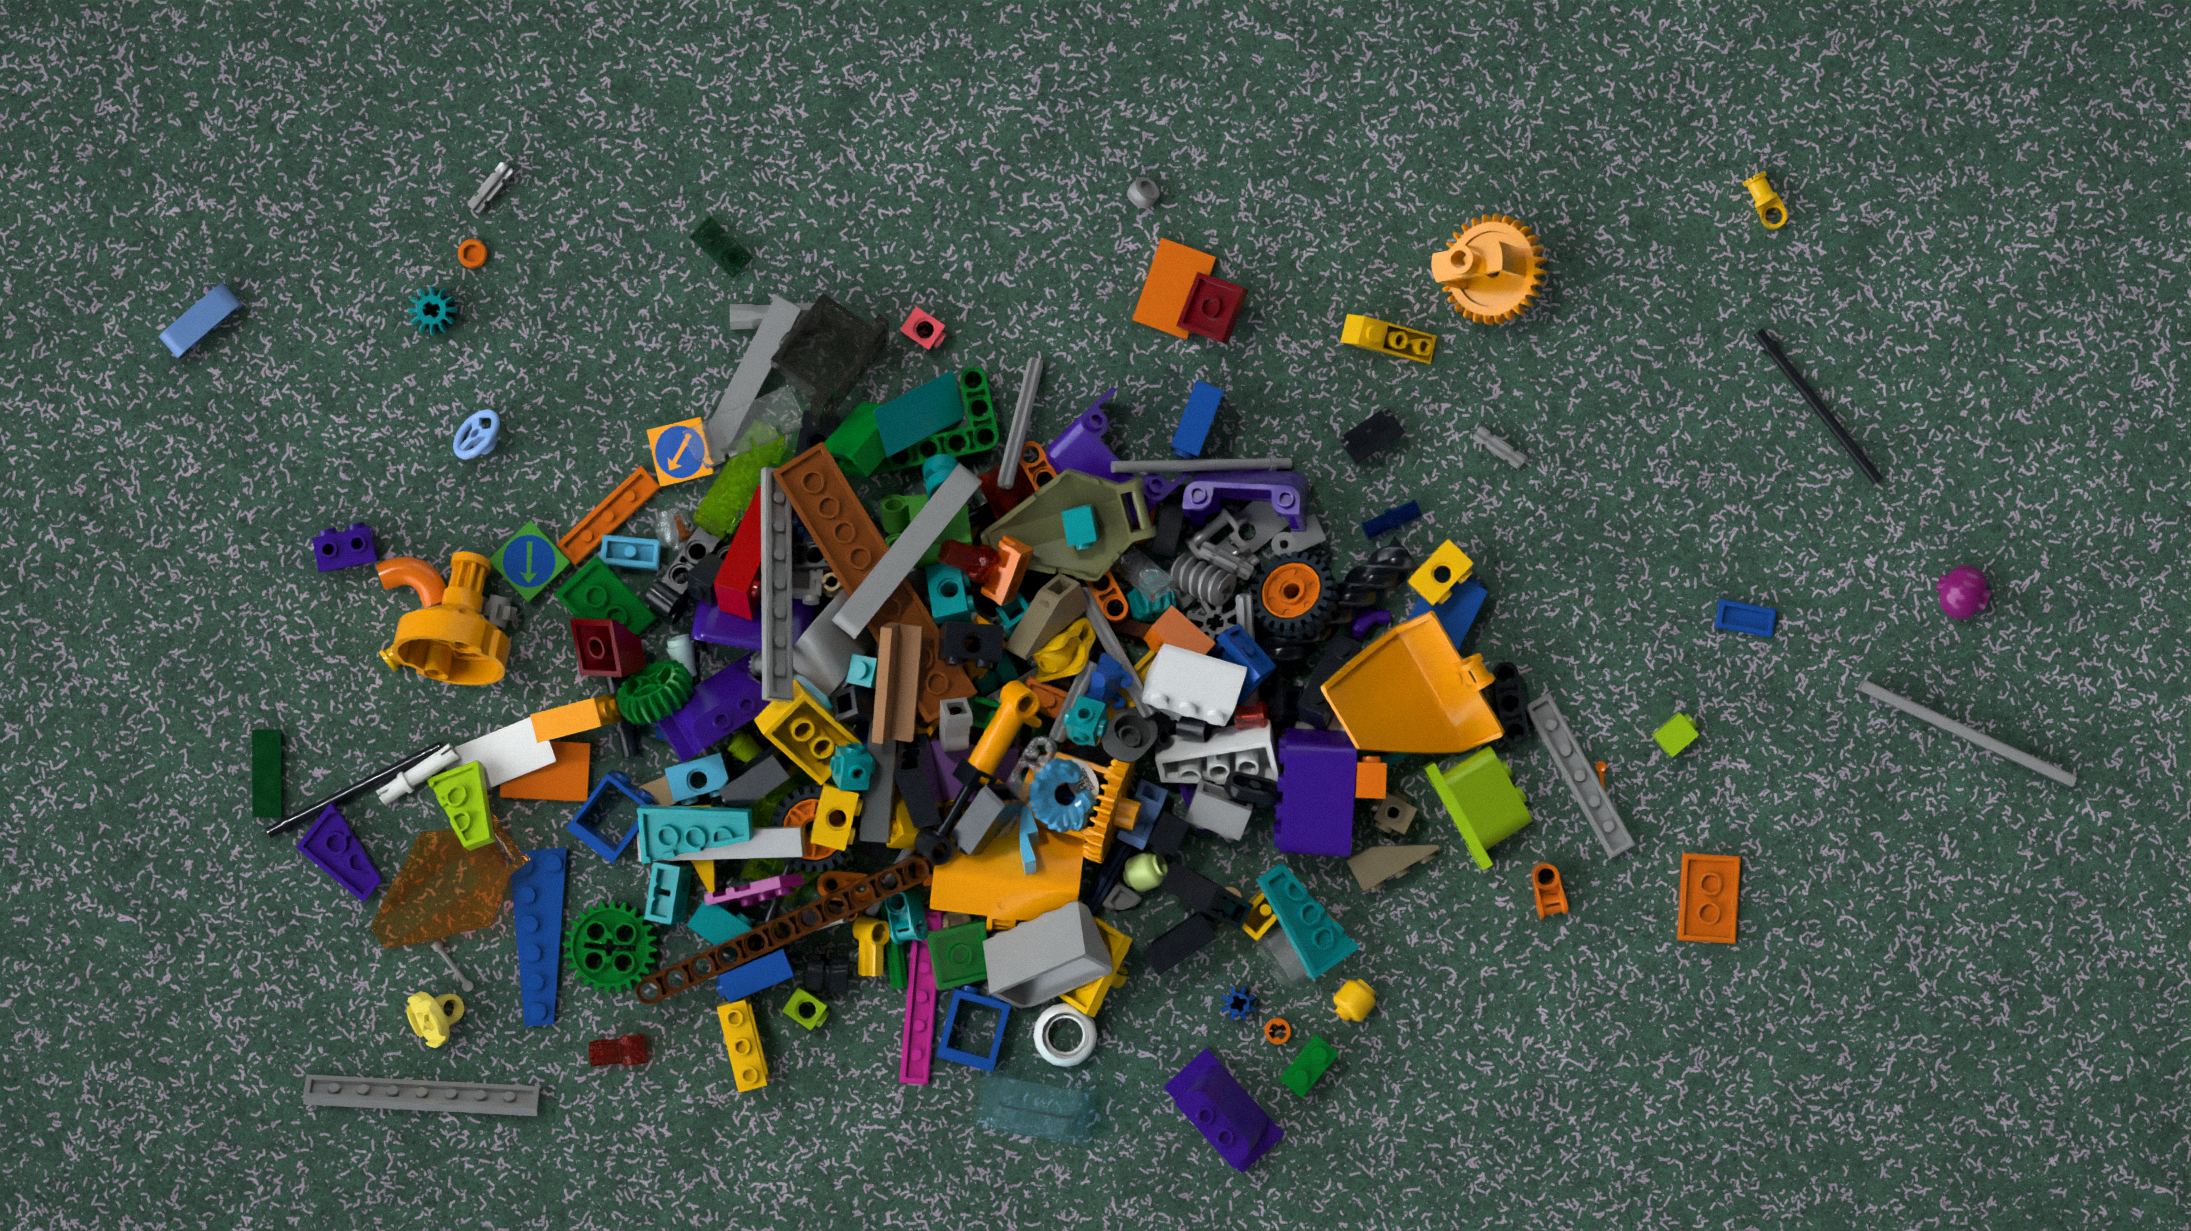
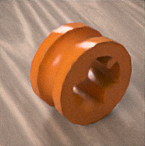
M1273 1018L1266 1023L1264 1032L1266 1038L1271 1043L1283 1044L1289 1039L1291 1029L1288 1022L1284 1019ZM1273 1024L1277 1026L1283 1024L1286 1030H1283L1285 1035L1281 1039L1278 1036L1274 1038L1270 1036L1269 1032H1272L1270 1027Z

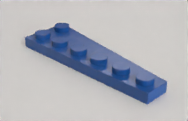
M567 847L509 852L525 1027L555 1024Z

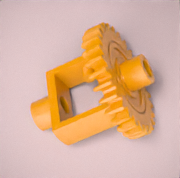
M1494 213L1492 218L1490 215L1483 214L1481 217L1482 222L1474 217L1471 219L1472 227L1465 223L1461 225L1464 234L1453 232L1457 242H1446V245L1450 248L1448 251L1432 254V273L1437 283L1447 285L1442 288L1443 292L1452 293L1447 298V301L1452 304L1457 303L1454 310L1460 313L1463 312L1464 318L1471 320L1473 317V322L1480 324L1484 321L1487 325H1493L1495 321L1496 324L1503 325L1505 318L1512 322L1515 321V312L1518 315H1525L1523 305L1531 308L1534 306L1530 299L1531 296L1540 298L1541 294L1535 287L1545 286V283L1538 279V277L1548 272L1539 268L1540 265L1547 262V258L1538 257L1545 249L1540 245L1534 246L1540 238L1536 235H1530L1533 229L1528 226L1523 227V221L1518 219L1513 221V217L1508 215L1502 218V215Z
M1056 751L1054 759L1081 760L1093 770L1095 775L1108 780V785H1100L1105 790L1104 795L1096 796L1101 800L1100 806H1093V809L1098 811L1096 817H1090V820L1095 823L1094 827L1082 828L1081 831L1073 829L1062 832L1086 840L1087 842L1083 844V856L1088 860L1101 864L1104 858H1106L1118 826L1133 831L1138 821L1142 803L1128 799L1136 761L1126 763L1113 758L1111 760L1112 766L1105 767ZM1033 767L1029 768L1021 795L1030 797L1029 791L1031 788L1029 786L1034 782V775L1041 770ZM1034 814L1033 818L1035 820V823L1037 825L1048 828V825L1043 824L1042 821L1036 819V814Z

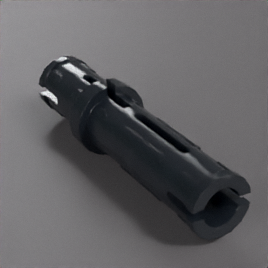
M604 676L608 693H615V697H617V690L622 687L621 684L624 682L623 677H615L616 682L614 683L613 677ZM621 714L622 721L616 722V727L613 728L614 732L618 733L622 758L631 757L629 744L631 745L633 756L640 755L641 751L639 750L634 730L637 728V725L627 721Z

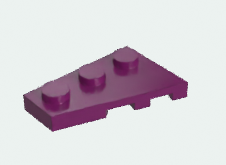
M802 874L776 876L751 882L750 885L727 888L723 892L704 894L705 905L741 902L742 907L758 905L759 902L774 900L778 896L793 894V888L804 885Z

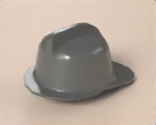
M1125 708L1117 713L1108 723L1106 734L1103 738L1101 737V743L1104 750L1116 760L1126 763L1135 762L1143 756L1156 740L1158 727L1152 716L1143 718L1137 708Z

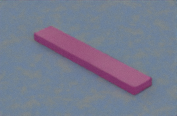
M924 909L928 932L941 929L943 927L944 911ZM927 937L922 941L912 939L899 1080L901 1083L929 1084L937 989L935 987Z

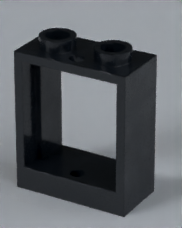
M772 744L733 771L718 792L721 794V799L726 807L747 808L788 780L798 765L777 746Z
M1173 861L1160 885L1161 888L1200 911L1239 931L1254 906L1214 881Z
M1199 910L1141 949L1156 974L1160 976L1215 940L1217 936L1214 931L1218 927L1210 915H1203Z

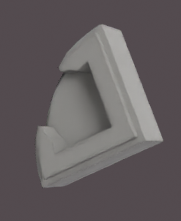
M1118 881L1101 905L1111 910H1125L1135 906L1142 898Z

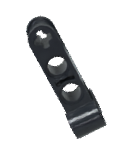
M711 514L702 520L662 580H657L645 596L644 602L649 605V609L672 624L677 623L683 616L688 605L687 600L691 596L688 592V581L678 584L676 583L677 576L681 573H688L700 561L692 559V555L697 549H704L706 554L711 552L716 555L718 550L724 547L730 538V529L721 516ZM712 527L715 529L719 527L721 531L719 533H711L710 529Z

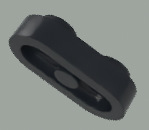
M1235 771L1229 773L1224 784V789L1231 798L1257 803L1266 807L1275 806L1282 796V792L1277 791L1276 781Z

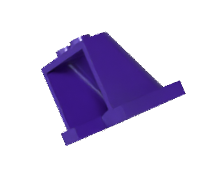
M751 652L696 685L692 689L693 694L688 697L689 701L682 704L680 710L674 711L672 715L664 717L663 720H656V723L681 763L700 753L709 745L751 719L756 718L772 702L762 700V676H754L750 672L751 668L748 665H750L749 661L752 660L750 656H753Z
M1207 1048L1201 1051L1163 1086L1172 1096L1174 1104L1233 1168L1236 1167L1241 1174L1284 1135L1282 1130Z

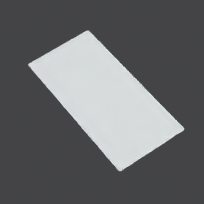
M531 717L455 747L457 751L455 754L459 755V759L446 766V769L449 771L478 760L483 764L486 788L489 789L554 763L556 758L549 740L537 743Z

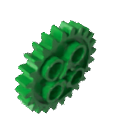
M615 899L611 900L609 907H606L605 902L600 900L599 909L597 910L592 904H589V914L580 910L578 915L581 921L572 919L570 923L575 929L565 931V934L571 937V941L563 942V946L569 947L571 951L564 954L563 957L572 958L573 960L567 968H577L578 971L574 979L584 976V987L590 982L594 983V992H597L600 986H604L605 993L609 994L611 987L615 986L619 994L622 992V984H625L631 990L633 988L632 979L640 982L642 980L640 972L646 974L651 972L646 963L656 962L653 957L649 956L651 952L658 951L657 947L650 945V942L657 939V936L648 934V931L654 926L653 924L644 926L645 914L638 918L636 916L638 907L636 906L631 911H628L626 901L619 908L616 905ZM598 923L603 926L605 933L601 939L591 937L589 933L591 924ZM628 925L633 929L634 935L630 941H624L619 937L618 930L620 926ZM609 939H613L614 945H635L636 950L616 949L612 954H608V949L586 948L584 944L586 942L606 944ZM596 952L601 955L603 960L601 967L593 968L588 964L587 958L590 953ZM620 954L628 955L631 958L632 965L630 969L622 970L617 966L616 960Z

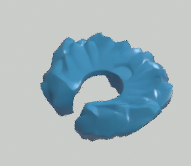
M1059 758L1051 760L1049 763H1046L1045 767H1042L1041 771L1034 775V782L1029 786L1031 788L1029 791L1031 798L1029 804L1032 807V811L1036 814V819L1048 825V829H1055L1058 833L1073 829L1081 831L1088 822L1089 814L1094 811L1093 806L1097 804L1095 798L1091 796L1092 791L1088 789L1078 791V795L1070 805H1060L1055 799L1054 793L1058 785L1065 782L1076 783L1083 776V772L1077 763Z

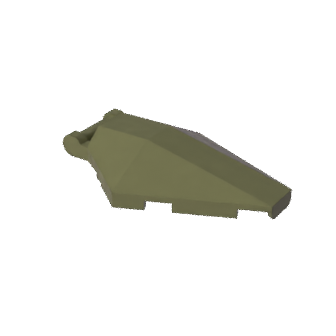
M1069 467L982 531L981 540L987 560L996 561L1000 551L999 541L1003 539V536L1009 535L1034 549L1027 567L1028 570L1050 574L1062 573L1073 575L1078 579L1097 582L1132 542L1157 535L1155 525L1151 524L1142 492L1144 487L1142 478L1118 483ZM1127 492H1131L1140 529L1134 530V522L1125 494ZM1094 503L1100 539L1093 542V547L1076 550V545H1067L1061 511L1065 508Z

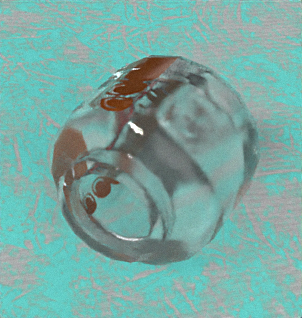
M676 507L657 514L658 519L654 521L653 526L660 545L664 548L672 547L673 552L683 549L695 532L689 513L684 510L680 511V508Z

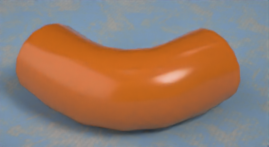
M403 556L390 558L376 564L380 580L386 591L398 586L408 585L418 592L423 608L442 602L443 593L447 586L438 570L426 561Z

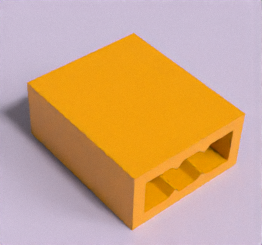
M615 693L530 714L537 743L622 721L620 716L622 713L617 705Z

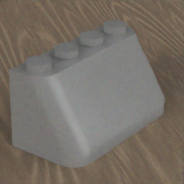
M843 588L793 646V668L827 697L835 689H844L848 684L846 679L852 653L865 656L867 653L869 656H872L876 651V641L867 626L853 639L831 621L849 599Z
M1080 901L1068 902L1060 909L1045 912L1041 917L1021 922L1017 927L1008 931L997 932L994 934V937L983 941L989 993L1020 1008L1035 1006L1107 976L1113 971L1110 954L1089 907Z

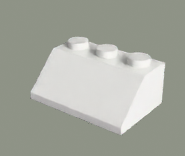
M1163 643L1146 673L1141 702L1152 705L1155 708H1163L1179 713L1185 717H1193L1213 725L1225 727L1234 712L1246 676L1247 667Z

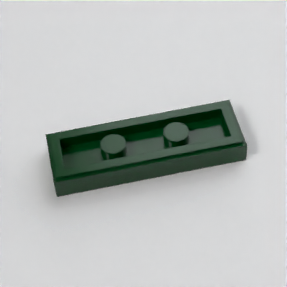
M282 729L252 730V817H282Z

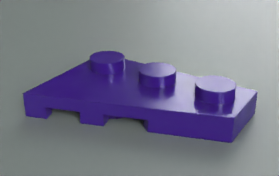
M334 801L331 802L297 844L296 848L359 900L365 902L383 880V877Z

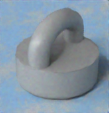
M1145 177L1137 178L1127 190L1129 200L1134 205L1144 209L1154 204L1160 195L1156 184Z

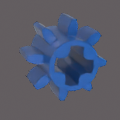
M1231 985L1230 990L1232 993L1229 996L1221 994V998L1227 1001V1005H1224L1221 1010L1231 1011L1230 1020H1233L1236 1015H1241L1242 1019L1246 1020L1245 1012L1247 1010L1255 1011V1008L1249 1005V1001L1253 1000L1255 995L1246 996V986H1243L1240 991H1235V988ZM1237 995L1240 999H1246V1002L1242 1004L1243 1009L1239 1011L1236 1007H1230V1004L1234 1002L1233 997Z

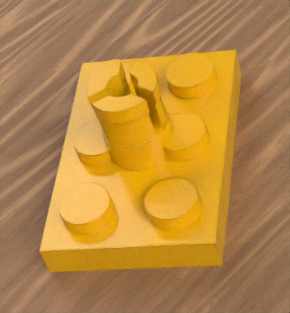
M1094 916L1093 919L1110 954L1113 971L1107 976L1059 995L1060 998L1095 1018L1098 1009L1101 1007L1109 987L1120 988L1126 982L1127 977L1120 974H1128L1125 966L1121 965V962L1133 940L1104 920Z

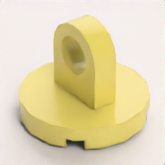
M420 991L407 1000L410 1003L406 1010L407 1016L417 1036L420 1038L424 1036L428 1040L425 1042L426 1045L433 1048L448 1042L450 1037L449 1026L457 1022L464 1013V1004L461 998L456 994H443L433 998L428 993ZM448 1000L454 1007L453 1013L450 1016H447L444 1012V1004Z

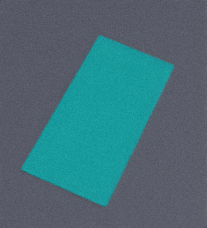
M952 370L873 410L887 458L964 418V410Z

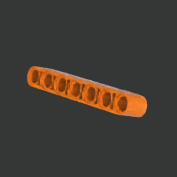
M1033 441L1025 442L1019 462L1035 491L1040 489L1037 481L1041 475L1049 474L1054 478L1057 474L1048 463L1042 447ZM1028 449L1038 450V460L1034 463L1025 462L1023 459L1025 451ZM1109 569L1103 575L1110 580L1106 590L1098 591L1093 586L1094 581L1085 580L1107 620L1112 623H1119L1127 618L1129 614L1128 603ZM1119 601L1124 605L1122 614L1111 616L1108 613L1107 609L1111 602Z

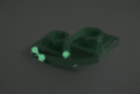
M710 215L689 235L732 278L753 258Z

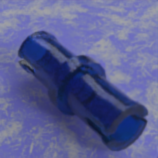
M1413 499L1411 502L1393 510L1390 508L1384 510V514L1362 522L1361 526L1365 536L1370 540L1372 537L1390 529L1395 531L1399 529V525L1422 515L1416 501Z

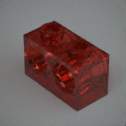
M1002 462L978 476L982 481L979 487L997 519H1000L1016 507L1017 502L1020 504L1036 492L1032 489L1020 464H1018L1014 484L1011 489L1000 488L997 485Z

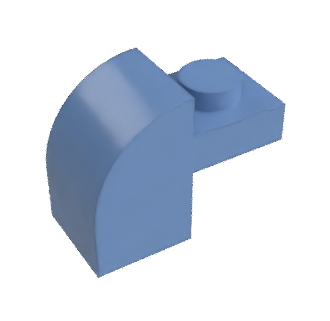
M1141 779L1131 799L1142 803L1136 826L1133 831L1119 827L1116 838L1143 850L1168 790Z

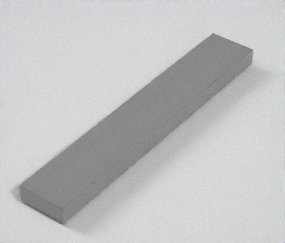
M778 294L775 295L705 430V434L708 435L712 458L720 462L724 461L802 310V307Z
M1547 693L1526 705L1525 711L1609 859L1635 846V842L1551 694Z
M804 826L754 827V837L749 841L718 848H707L700 852H689L672 858H662L653 861L803 857L806 855ZM637 832L636 837L638 847V858L639 862H641L639 832Z

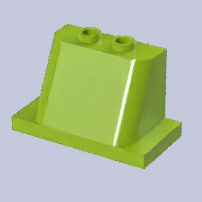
M1490 745L1441 773L1434 762H1429L1421 767L1463 837L1468 851L1481 870H1485L1493 865L1486 850L1533 821L1524 805L1528 801L1520 786L1514 787L1510 780V777L1513 776L1510 767L1505 760L1500 763Z

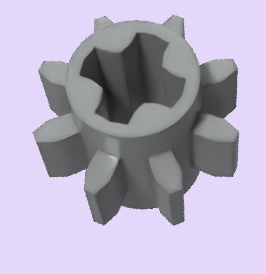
M490 594L489 601H483L481 614L486 615L485 618L492 624L506 627L507 620L515 621L517 608L511 606V598Z

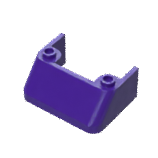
M1113 386L1048 446L1046 459L1058 474L1069 467L1118 483L1136 478L1132 473L1111 472V462L1120 460L1100 439L1107 431L1109 423L1106 415L1099 408L1117 391ZM1184 471L1171 484L1157 473H1149L1142 478L1144 484L1142 492L1148 513L1193 471ZM1127 492L1125 494L1135 526L1139 521L1131 492Z

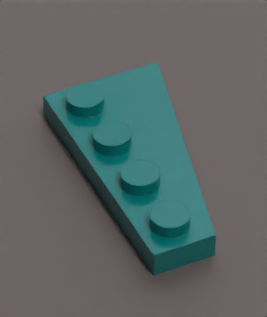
M641 805L637 808L642 864L650 863L657 859L672 858L684 853L700 852L707 848H718L745 842L754 837L752 809Z
M1284 864L1276 865L1256 879L1310 978L1316 979L1360 948L1354 940H1351L1346 935L1344 929L1325 912L1324 907L1309 895L1308 890Z

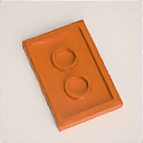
M1161 237L1132 321L1187 340L1190 331L1177 327V322L1197 272L1210 276L1216 257Z
M549 741L556 762L501 783L500 797L586 802L589 795L591 743Z
M1682 853L1677 940L1736 944L1741 856Z

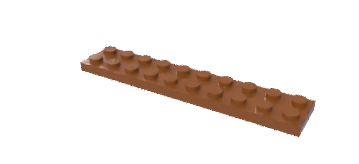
M822 441L774 470L772 474L850 598L889 548ZM905 576L866 626L878 645L881 626L888 622L923 627L917 709L928 724L940 716V700L963 697L968 699L978 692L962 666L946 665V660H938L939 629Z

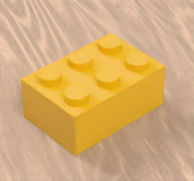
M797 679L793 680V701L789 703L772 701L754 719L762 734L820 785L832 775L830 761L835 756L836 746L847 745L848 743L863 745L853 729L846 723L836 722L834 712Z

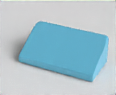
M603 535L600 558L609 567L659 571L661 540Z

